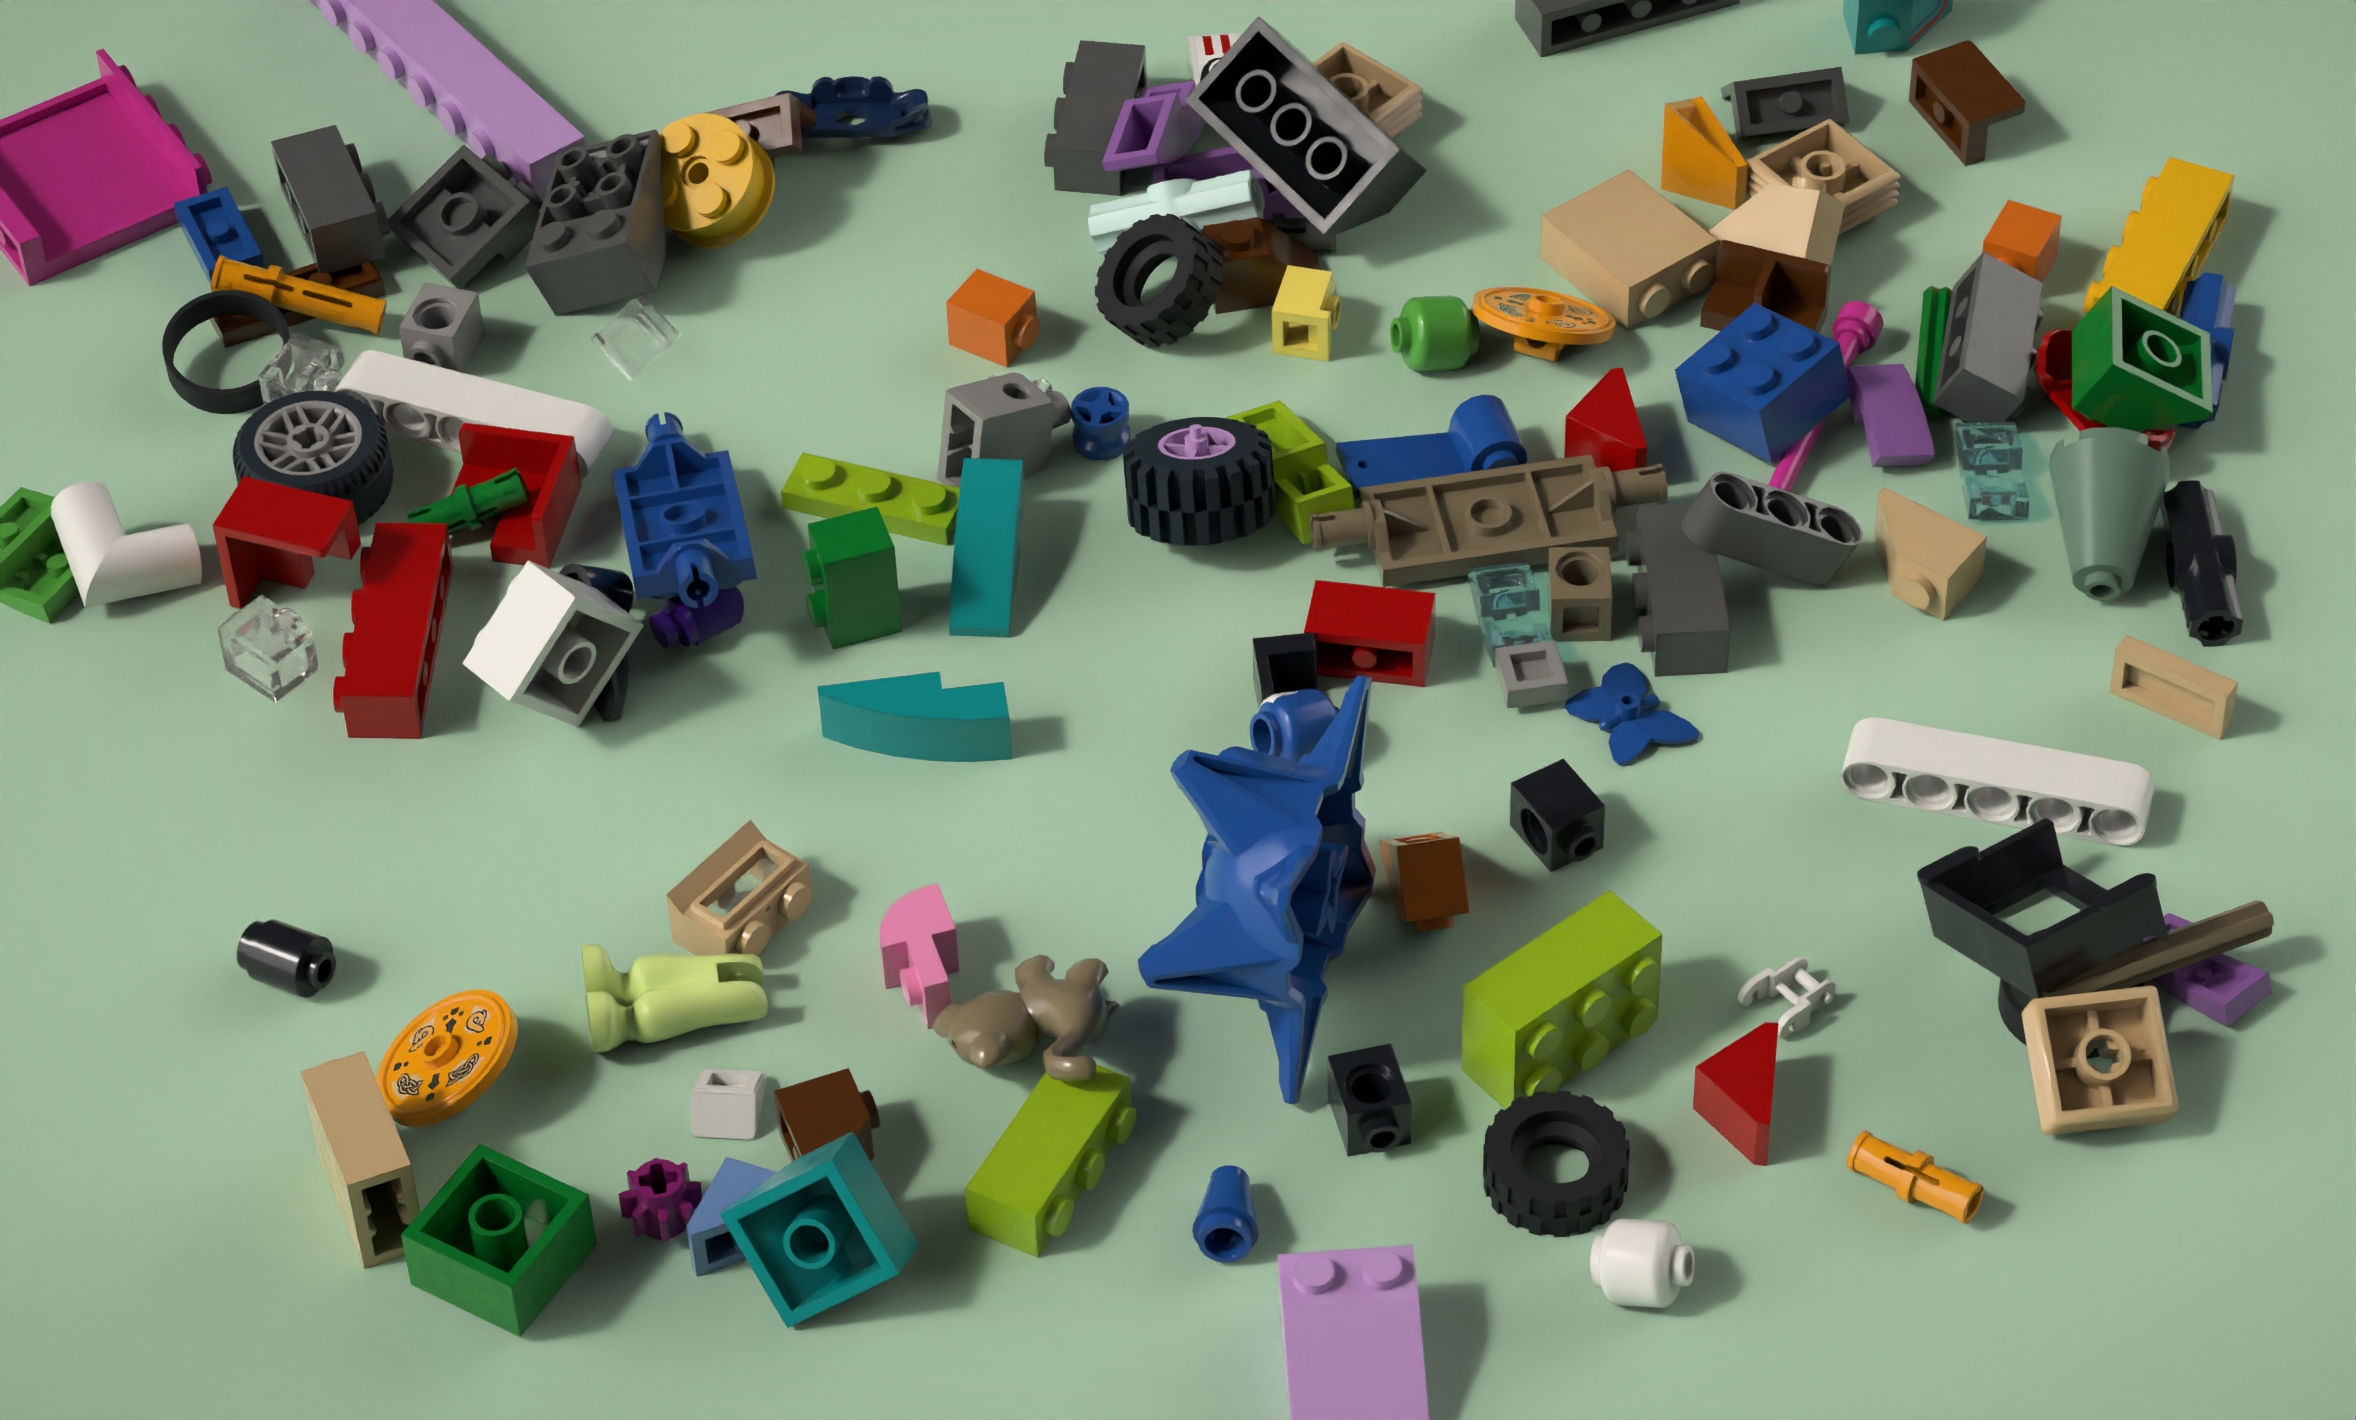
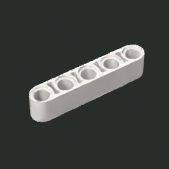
M374 350L361 352L334 390V392L352 396L354 399H358L362 403L367 404L369 408H372L382 421L387 434L461 453L458 432L463 423L574 436L580 480L587 476L613 433L611 423L606 416L589 405Z
M1873 717L1860 720L1854 725L1840 775L1841 784L1855 797L1864 800L2025 829L2044 818H2048L2054 823L2056 835L2113 846H2128L2142 839L2146 830L2155 788L2154 779L2150 773L2141 766L2129 762Z

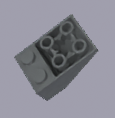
M657 130L635 135L624 134L611 141L587 147H573L557 154L525 263V269L555 316L656 292L666 255L660 135Z

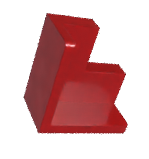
M463 423L458 432L463 465L450 495L454 494V488L466 483L471 487L517 467L528 488L531 503L493 517L500 520L490 543L492 562L525 566L529 560L550 569L581 489L574 436Z
M243 476L212 525L229 604L231 607L239 609L244 608L262 579L305 589L315 574L312 557L324 558L327 555L352 560L361 545L353 501Z

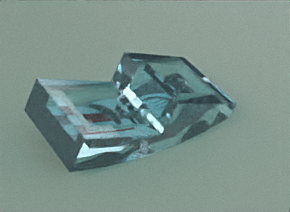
M2015 422L1956 423L1955 435L1958 464L1968 518H2028L2030 496L2021 470L2023 448Z
M1527 561L1468 568L1472 598L1493 668H1495V648L1553 640L1540 611L1539 587Z

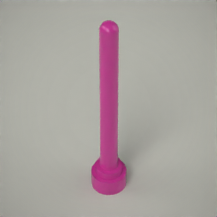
M1851 301L1844 304L1832 326L1834 341L1840 343L1845 370L1848 366H1852L1857 354H1861L1875 345L1884 325L1881 314L1873 306L1860 301ZM1826 418L1781 456L1768 485L1791 492Z

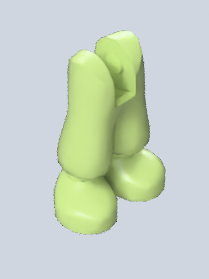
M598 944L581 945L592 1053L610 1051L628 1039L630 1041L637 1040L643 1043H652L703 1027L758 1020L767 1014V996L765 990L761 987L764 978L760 957L757 955H646L637 958L632 963L628 972L620 973L615 970L607 951Z

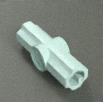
M1252 170L1238 171L1202 181H1196L1195 179L1163 181L1149 186L1147 193L1091 205L1088 217L1090 236L1095 243L1097 252L1105 255L1109 247L1112 248L1116 243V238L1123 231L1129 230L1133 223L1140 219L1146 220L1150 215L1160 214L1161 216H1166L1167 213L1173 214L1179 219L1182 218L1204 235V225L1252 218L1263 219V210L1265 208L1264 196L1256 173Z

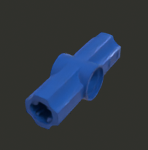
M2203 273L2199 278L2187 281L2186 289H2184L2180 312L2181 320L2210 333L2213 413L2206 420L2178 424L2179 427L2199 429L2202 424L2215 421L2216 412H2218L2222 390L2221 381L2227 378L2234 328H2230L2236 294V288L2229 285L2225 281L2224 276L2220 274Z

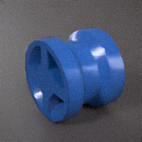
M1093 387L1076 395L1071 404V419L1075 425L1072 437L1076 451L1083 457L1092 460H1109L1123 454L1125 445L1131 438L1130 427L1127 423L1129 420V402L1126 396L1120 391L1109 387Z

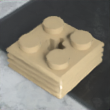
M1342 42L1313 62L1392 138L1400 135L1404 129L1423 115L1419 111L1423 107L1419 103L1423 99L1422 95L1419 94L1423 90L1421 86L1347 43Z
M1827 119L1746 161L1749 167L1747 169L1748 185H1746V192L1752 197L1769 183L1792 186L1794 177L1811 179L1827 184V194L1846 202L1838 235L1861 223L1873 220L1876 215L1898 204V200L1895 197L1899 195L1896 189L1900 187V184L1897 182L1901 178L1900 174L1832 119Z
M2143 986L2035 998L2022 1011L2024 1033L2043 1134L2057 1135L2163 1123L2169 1121L2178 1111V1099L2156 987ZM2093 1048H2098L2101 1058L2112 1059L2113 1064L2105 1073L2098 1072L2096 1066L2089 1065L2086 1058L2093 1051Z

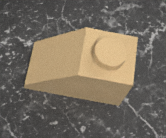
M1794 177L1792 186L1769 183L1712 227L1708 233L1717 239V248L1722 240H1728L1825 263L1831 267L1846 202L1827 194V184Z
M1885 487L1878 493L1874 538L1892 596L1944 621L1982 580L1987 536Z

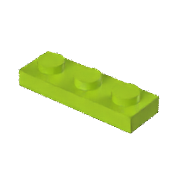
M802 452L781 490L782 508L827 519L878 507L889 533L948 546L956 531L960 488Z

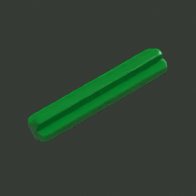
M1930 286L1923 292L1915 387L1926 417L1929 416L1936 420L1945 412L1944 409L1933 404L1952 291L1948 287L1938 289Z

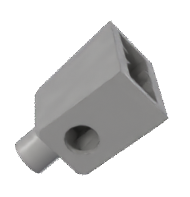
M1015 372L946 390L937 479L945 485L960 488L964 458L1023 460L1024 480L1040 472L1049 461L1052 430L1069 423L1071 420V408L1066 397L1059 391L1046 394L1024 375Z

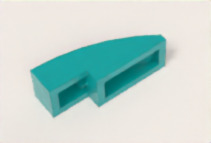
M964 458L953 554L949 636L1010 637L1021 554L1020 529L1025 499L1023 460Z
M939 671L817 686L822 735L824 738L866 751L926 761L981 762L1012 759L1010 718L1004 682L942 689Z

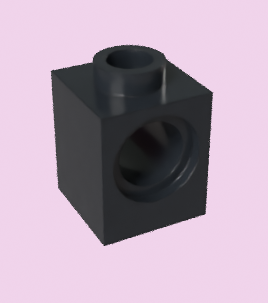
M1564 758L1511 782L1510 826L1550 872L1574 861L1585 860L1595 851L1603 848L1605 805Z
M1391 1043L1328 1056V1099L1347 1156L1369 1152H1385L1394 1147L1411 1144V1099Z

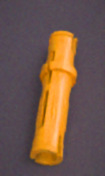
M221 255L217 259L210 286L213 292L221 290L250 292L265 298L275 307L372 332L374 335H378L387 306V300L382 298L376 299L334 286L283 274V268L270 265L269 269H264L227 259Z

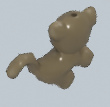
M1039 954L1024 960L1015 968V979L1020 990L1019 993L1009 990H988L967 1002L949 1004L938 1015L933 1028L938 1035L948 1038L952 1049L964 1062L981 1069L999 1067L1027 1058L1035 1049L1039 1038L1057 1039L1043 1052V1065L1047 1074L1052 1079L1074 1082L1090 1079L1096 1072V1062L1092 1056L1076 1055L1082 1052L1084 1048L1093 1047L1108 1027L1109 1019L1120 1005L1116 1001L1105 1000L1099 988L1103 979L1109 973L1106 963L1098 958L1083 959L1076 962L1066 971L1065 979H1055L1051 975V972L1055 969V962L1048 956Z

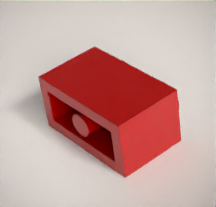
M1315 580L1304 633H1314L1317 651V675L1355 679L1357 675L1372 677L1373 682L1425 687L1435 639L1436 593Z

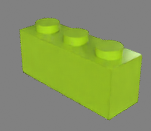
M1097 1064L1096 1072L1090 1079L1074 1082L1052 1079L1045 1072L965 1187L968 1230L1038 1258L1053 1236L1060 1237L1065 1232L1072 1218L1074 1204L1084 1189L1092 1190L1096 1186L1105 1166V1158L1116 1143L1123 1144L1131 1134L1136 1120V1108L1131 1106L1130 1077Z

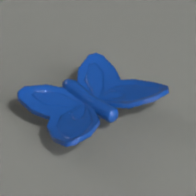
M1627 662L1612 666L1603 675L1600 687L1582 690L1569 698L1564 706L1570 715L1585 721H1600L1599 728L1601 731H1611L1608 743L1614 762L1620 766L1628 765L1642 754L1651 741L1662 744H1681L1695 741L1699 737L1698 730L1689 721L1668 710H1653L1660 705L1658 696L1651 694L1643 698L1648 690L1645 676L1633 664Z

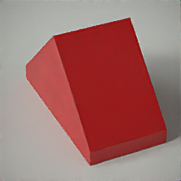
M1623 367L1610 369L1566 415L1564 458L1592 455L1596 468L1608 466L1611 472L1647 467L1648 447Z
M1763 1023L1695 1066L1693 1109L1754 1165L1767 1166L1779 1023Z

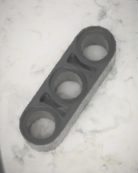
M1728 472L1715 473L1681 518V527L1684 534L1699 548L1816 585L1828 584L1863 538V532L1859 523L1843 509Z

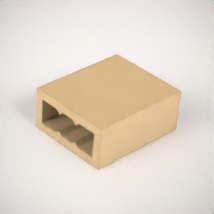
M1630 169L1541 215L1540 258L1598 307L1610 313L1626 330L1635 327L1649 318L1660 315L1667 308L1693 294L1702 292L1715 282L1717 239Z
M362 1051L340 1059H333L322 1065L300 1071L318 1156L363 1268L366 1269L405 1256L401 1234L420 1213L411 1163L365 1052Z

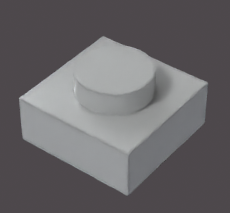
M1555 640L1495 648V667L1507 708L1568 700V681Z

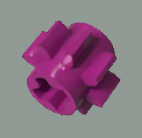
M653 1158V1160L641 1165L637 1171L629 1170L626 1173L629 1190L623 1191L618 1195L621 1215L624 1218H632L635 1236L640 1237L646 1234L651 1238L666 1242L680 1235L687 1228L686 1226L694 1214V1209L698 1207L703 1198L701 1182L690 1181L688 1164L683 1162L677 1165L669 1160Z

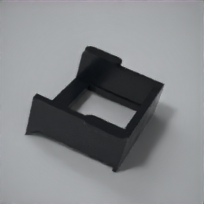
M2044 818L1980 852L1975 846L1962 847L1930 863L1917 872V878L1921 884L1934 937L2033 999L2044 998L2043 991L2048 992L2143 942V938L2149 935L2169 941L2156 887V876L2151 873H2142L2109 890L2104 889L2063 865L2054 823L2048 818ZM2043 889L2050 891L2081 910L2031 937L2026 936L1993 916Z

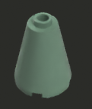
M2117 427L2089 428L2080 431L2079 441L2064 446V439L2056 443L2050 455L2049 470L2072 581L2079 591L2085 593L2087 597L2093 600H2114L2132 588L2170 478L2171 464L2168 451L2161 446V452L2159 453L2148 446L2149 436L2138 431Z

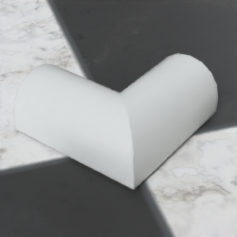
M94 481L70 485L60 491L54 498L51 505V517L85 608L201 584V555L195 533L189 523L125 535L108 488L102 483Z

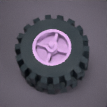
M1219 417L1184 418L1143 430L1125 445L1123 463L1128 522L1131 527L1135 528V532L1141 536L1173 545L1201 546L1219 544L1255 533L1256 529L1265 527L1270 522V518L1275 515L1276 504L1271 440H1269L1266 432L1257 429L1255 425Z

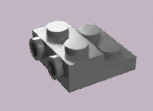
M463 145L388 219L391 232L451 285L457 289H462L497 254L509 263L533 239L540 214L539 210L542 207L543 201L524 182L520 181L515 187L511 185L508 180L512 176L491 154L487 153L481 159Z

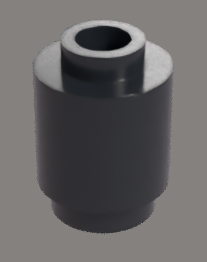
M275 919L251 923L243 932L237 948V962L242 969L247 970L248 975L253 980L304 998L311 997L320 989L325 988L332 980L336 969V958L328 938Z

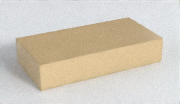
M2126 635L2115 650L2110 693L2214 738L2222 739L2232 725L2238 682Z

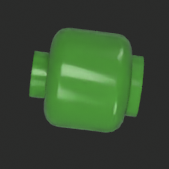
M1455 296L1413 297L1404 304L1399 318H1394L1391 322L1390 341L1392 349L1395 353H1401L1406 365L1414 371L1458 370L1467 363L1469 356L1474 355L1479 347L1480 328L1478 318L1473 314L1472 309L1467 308L1463 300Z

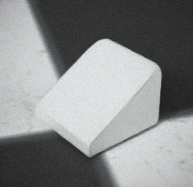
M706 1068L702 1070L691 1091L692 1134L696 1137L753 1139L758 1130L766 1086V1074H763L762 1071Z

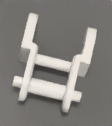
M1801 956L1788 961L1775 972L1767 967L1749 979L1740 989L1738 1001L1747 1007L1753 1000L1752 994L1755 999L1761 1001L1767 996L1773 998L1781 993L1795 1005L1785 1012L1777 1022L1779 1023L1778 1036L1784 1039L1790 1033L1789 1027L1795 1033H1798L1810 1025L1811 1014L1833 1000L1836 985L1831 980L1819 983L1806 972L1808 961ZM1798 982L1808 992L1799 997L1788 987Z

